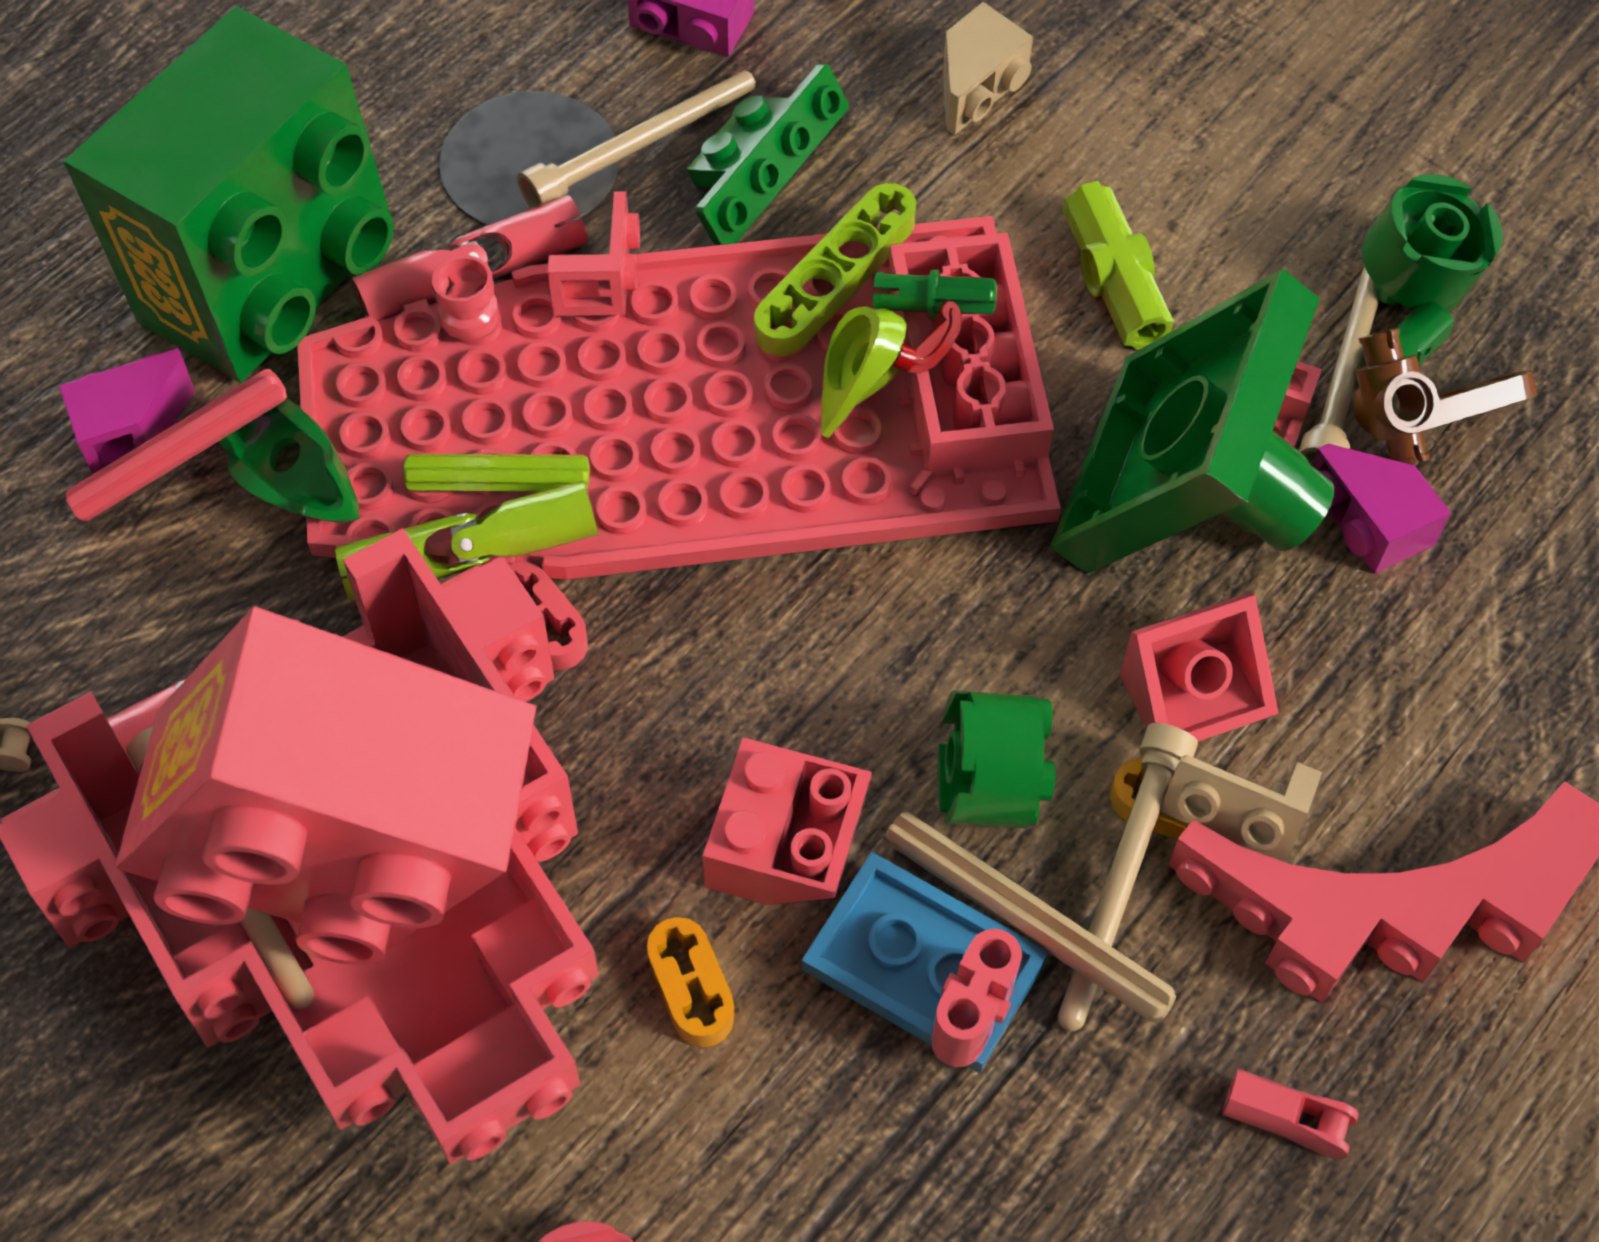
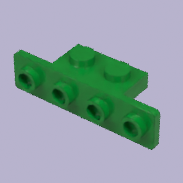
M817 64L789 98L755 95L742 100L734 108L731 118L717 134L704 142L700 154L687 167L686 170L696 187L711 188L696 206L695 212L715 246L735 244L741 239L848 110L849 103L828 64Z

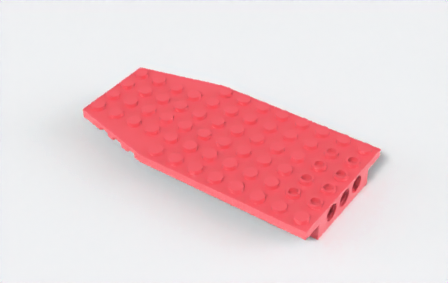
M993 216L915 224L912 233L902 244L890 245L889 258L818 333L797 353L785 357L768 354L757 345L754 333L755 310L760 302L827 234L636 254L638 286L637 290H627L625 315L554 316L547 273L548 264H540L512 271V279L494 284V295L499 308V321L494 330L486 336L475 340H460L446 333L440 323L438 302L428 305L426 299L403 305L404 311L399 315L377 321L373 316H368L305 336L297 345L300 406L326 432L346 468L359 503V519L350 522L336 523L306 516L307 543L311 555L336 558V546L462 513L477 514L478 518L476 519H480L489 511L497 508L502 502L538 493L537 491L409 490L406 488L403 476L404 461L409 454L584 455L588 457L590 482L587 492L599 535L519 557L503 556L509 565L515 562L535 564L553 579H578L1058 522L1061 507L1049 460L1054 427L1008 232H996ZM855 241L847 242L838 249L841 254L849 258H860L870 251L865 244ZM932 269H937L940 272V276L979 277L996 280L998 298L994 313L990 315L961 314V327L958 336L947 355L935 367L920 374L901 370L886 386L857 404L830 438L821 435L824 366L834 330L848 311L863 306L874 309L873 293H899L896 290H879V288L873 287L876 272L929 275ZM812 279L806 282L802 289L812 296H823L833 291L834 286L824 279ZM792 304V310L794 312L796 308ZM892 311L905 320L907 326L904 343L912 348L916 347L944 319L940 313H938L936 319H929L927 312ZM792 316L783 326L792 329ZM771 323L772 330L776 331L780 327ZM450 527L440 529L426 539V549L434 560L448 564L460 562L451 549L452 534ZM486 555L490 559L479 566V568L501 556Z

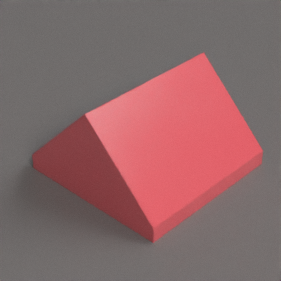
M1248 592L1131 632L1119 675L1146 729L1151 723L1168 724L1190 733L1199 742L1279 714L1256 596L1253 593Z

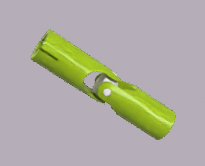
M584 481L502 502L497 508L489 511L480 519H476L478 518L477 514L462 513L404 528L437 579L464 572L475 565L479 567L490 559L486 555L519 557L599 535ZM450 527L452 534L451 549L460 562L448 564L434 560L426 549V539L434 532ZM396 531L336 546L335 553L340 576L347 575L343 559ZM347 575V578L342 579L344 589L349 600L356 601Z

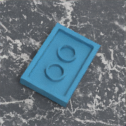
M871 852L803 957L801 970L932 1046L931 1036L936 1011L943 995L942 988L950 973L957 976L959 964L971 941L977 934L987 929L1007 931L1016 938L1021 946L1022 959L1012 996L1008 1001L1011 1003V1006L1003 1023L1000 1024L995 1021L993 1032L981 1055L975 1062L967 1066L980 1074L1044 967L1049 951Z

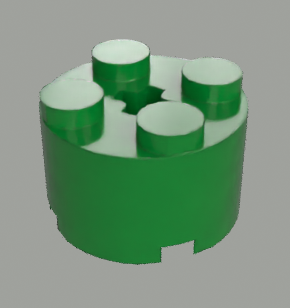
M1419 175L1410 179L1406 186L1398 189L1365 235L1362 244L1363 263L1373 281V287L1378 299L1389 305L1399 303L1411 309H1416L1419 305L1434 302L1441 305L1448 312L1454 310L1485 272L1502 246L1503 233L1501 223L1496 212L1488 202L1481 208L1468 196L1472 188L1459 180L1443 175Z
M956 690L950 693L945 705L942 723L954 724V729L948 735L947 744L939 743L937 762L938 802L940 812H948L944 819L946 824L1024 829L1030 825H1036L1040 801H1051L1055 789L1054 762L1052 760H1044V739H1048L1050 736L1053 720L1052 704L1049 699H1038L1031 695Z

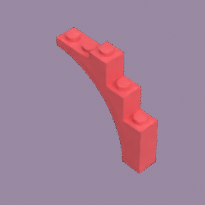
M1564 781L1533 817L1496 843L1449 863L1400 873H1340L1292 865L1241 847L1199 822L1192 820L1178 838L1168 866L1176 871L1180 881L1190 890L1200 895H1211L1230 908L1236 920L1246 929L1255 934H1267L1273 938L1276 943L1265 964L1275 970L1277 978L1288 989L1303 996L1311 995L1323 1003L1365 943L1377 951L1381 961L1389 968L1403 975H1412L1422 983L1425 982L1465 924L1477 931L1481 940L1491 949L1501 954L1512 955L1524 963L1543 940L1599 857V803Z

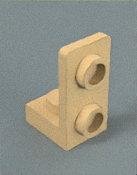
M1184 755L1181 757L1167 789L1161 812L1187 824L1195 820L1241 847L1286 862L1308 815L1322 772L1297 762L1287 786L1274 781L1271 790L1196 758Z

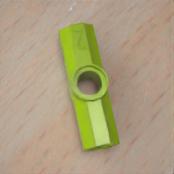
M1099 181L1080 185L1073 194L1065 197L1062 211L1081 250L1080 262L1083 279L1093 297L1102 296L1124 346H1132L1136 351L1170 333L1174 324L1171 313L1154 280L1155 269L1151 248L1143 234H1132L1111 187H1104L1100 185Z

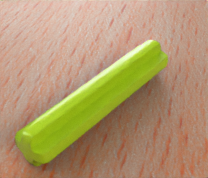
M409 454L404 461L403 476L406 488L414 491L542 492L580 481L585 482L586 489L588 490L590 465L588 457L584 455Z

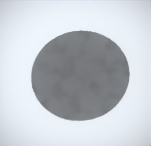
M542 91L506 94L478 105L454 125L442 147L440 174L443 185L453 202L472 218L490 225L531 209L525 202L518 186L517 175L520 172L538 163H542L545 166L553 163L559 166L615 137L608 123L595 110L571 97ZM620 160L568 187L567 195L573 199L581 214L579 217L573 218V221L589 213L606 197L616 180Z

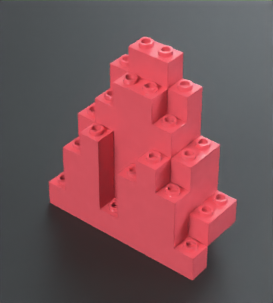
M402 528L343 559L363 622V626L342 636L343 638L524 702L536 697L543 691L547 683L555 679L544 615L503 555L480 568L478 565H475L440 584ZM92 692L26 725L59 785V788L1 818L0 839L29 894L68 948L80 942H92L108 935L116 928L120 920L130 915L175 999L207 1048L219 1041L223 1043L232 1042L247 1035L257 1026L259 1018L272 1011L340 1131L352 1123L362 1126L379 1119L395 1105V1098L405 1093L416 1113L419 1112L450 1165L464 1156L467 1160L471 1161L487 1155L503 1143L507 1137L505 1131L531 1115L535 1120L546 1118L560 1110L571 1100L573 1096L571 1091L581 1085L576 1062L543 1009L551 1004L559 1008L574 1002L588 991L592 984L591 980L598 977L599 973L593 947L537 862L546 861L562 852L570 843L571 838L578 835L568 776L534 724L507 871L444 912L443 920L439 924L420 928L391 948L386 949L383 960L378 963L349 965L323 960L306 953L296 944L300 923L270 915L314 990L312 1003L304 1009H294L288 1005L241 922L228 925H214L174 916L162 910L154 901L158 881L115 869L140 775L124 751Z

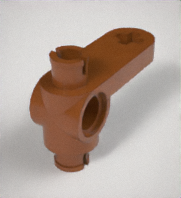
M1398 328L1376 332L1371 336L1366 335L1359 338L1367 366L1355 370L1359 388L1354 397V414L1359 425L1371 434L1373 442L1386 441L1391 460L1410 465L1418 463L1417 460L1419 462L1428 460L1430 455L1427 452L1422 431L1537 395L1532 370L1493 377L1438 394L1433 382L1421 374L1417 355L1403 356ZM1394 393L1397 394L1400 402L1397 415L1392 408Z

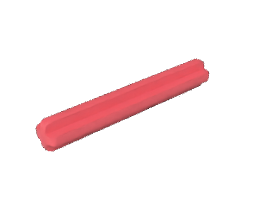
M271 369L262 370L68 489L65 500L68 507L80 521L93 519L284 402L287 395L282 381Z

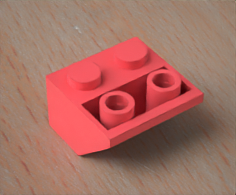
M743 737L703 853L705 888L766 905L835 898L871 781L872 772Z

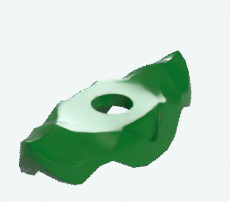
M288 398L219 441L229 459L226 467L229 474L238 484L258 498L292 513L322 521L337 523L359 519L357 497L346 468L332 442L317 421ZM291 443H299L300 454L296 463L288 470L278 472L276 469V459L280 451Z

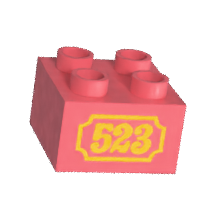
M253 606L157 710L115 869L158 881L154 901L158 907L174 916L199 923L228 925L241 922L245 918L247 908L300 923L296 944L300 949L312 956L349 965L378 963L383 960L386 949L391 948L420 928L439 924L443 920L444 912L506 873L537 706Z

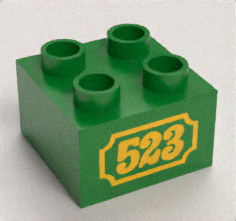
M238 6L233 7L63 161L136 321L238 383H242L272 352L283 354L295 348L308 333L315 317L316 308L351 273L360 275L372 270L380 263L389 249L395 230L347 64Z

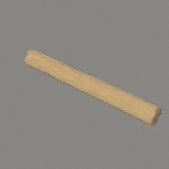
M901 813L889 827L886 838L891 847L1035 944L1048 950L1057 959L1149 1021L1158 1023L1171 1010L1176 999L1173 987L911 813Z

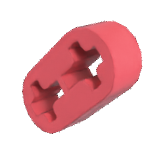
M529 562L512 563L509 566L527 592L533 590L535 604L544 615L545 624L550 623L561 636L569 633L570 643L565 646H561L557 641L549 642L553 670H567L576 666L584 659L588 650L586 625L581 615L539 566Z

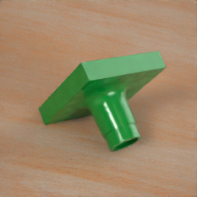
M1282 268L1126 357L1050 548L1088 574L1219 514L1246 532L1256 534L1278 551L1290 550L1306 540L1326 516L1333 500L1334 485L1329 478L1311 466L1305 456L1273 431L1320 298Z

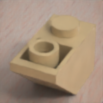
M984 2L946 31L943 60L946 130L953 135L960 132L970 122H978L983 119L990 111L993 103L1009 90L1012 92L1018 90L1027 80L1032 68L1030 56L1033 36Z

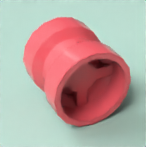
M457 255L440 263L432 274V287L438 302V315L443 330L451 337L460 340H475L486 336L494 330L499 321L498 302L494 295V281L489 265L482 259L471 255Z

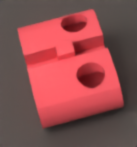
M987 929L977 934L971 941L959 964L957 976L950 973L942 988L943 995L936 1011L931 1044L936 1057L946 1065L966 1067L975 1062L981 1055L993 1032L995 1021L1002 1024L1010 1009L1011 1003L1008 1001L1012 996L1022 959V952L1016 938L1007 931Z

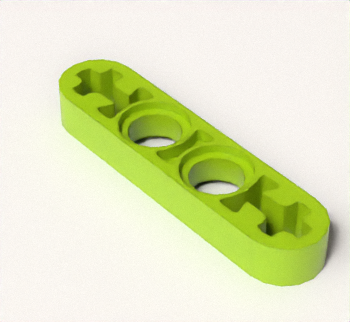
M884 183L869 190L760 302L754 315V333L757 345L764 352L773 356L785 357L801 350L889 258L890 245L902 244L910 236L915 228L916 199L908 188L897 183ZM894 209L900 211V215L892 211ZM881 211L887 215L879 224V212ZM855 241L865 244L870 251L863 257L849 258L841 254L838 249L847 242ZM812 279H824L829 281L834 286V289L827 295L812 296L807 294L802 289V286ZM792 304L796 308L794 312L792 310ZM791 316L792 329L783 326ZM771 323L780 327L776 331L772 330Z

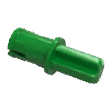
M932 269L929 275L876 272L873 286L879 288V290L899 291L898 294L873 293L874 309L886 308L890 311L927 312L929 319L937 318L938 313H940V306L945 301L955 302L959 306L961 314L990 315L996 309L998 298L996 280L992 278L940 276V272L937 269Z

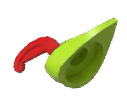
M952 301L942 303L939 311L944 319L914 348L904 343L907 324L903 317L886 308L872 309L868 306L856 307L848 311L834 330L826 354L821 403V435L830 438L857 404L886 386L901 370L920 374L935 367L947 355L958 336L961 327L959 306Z

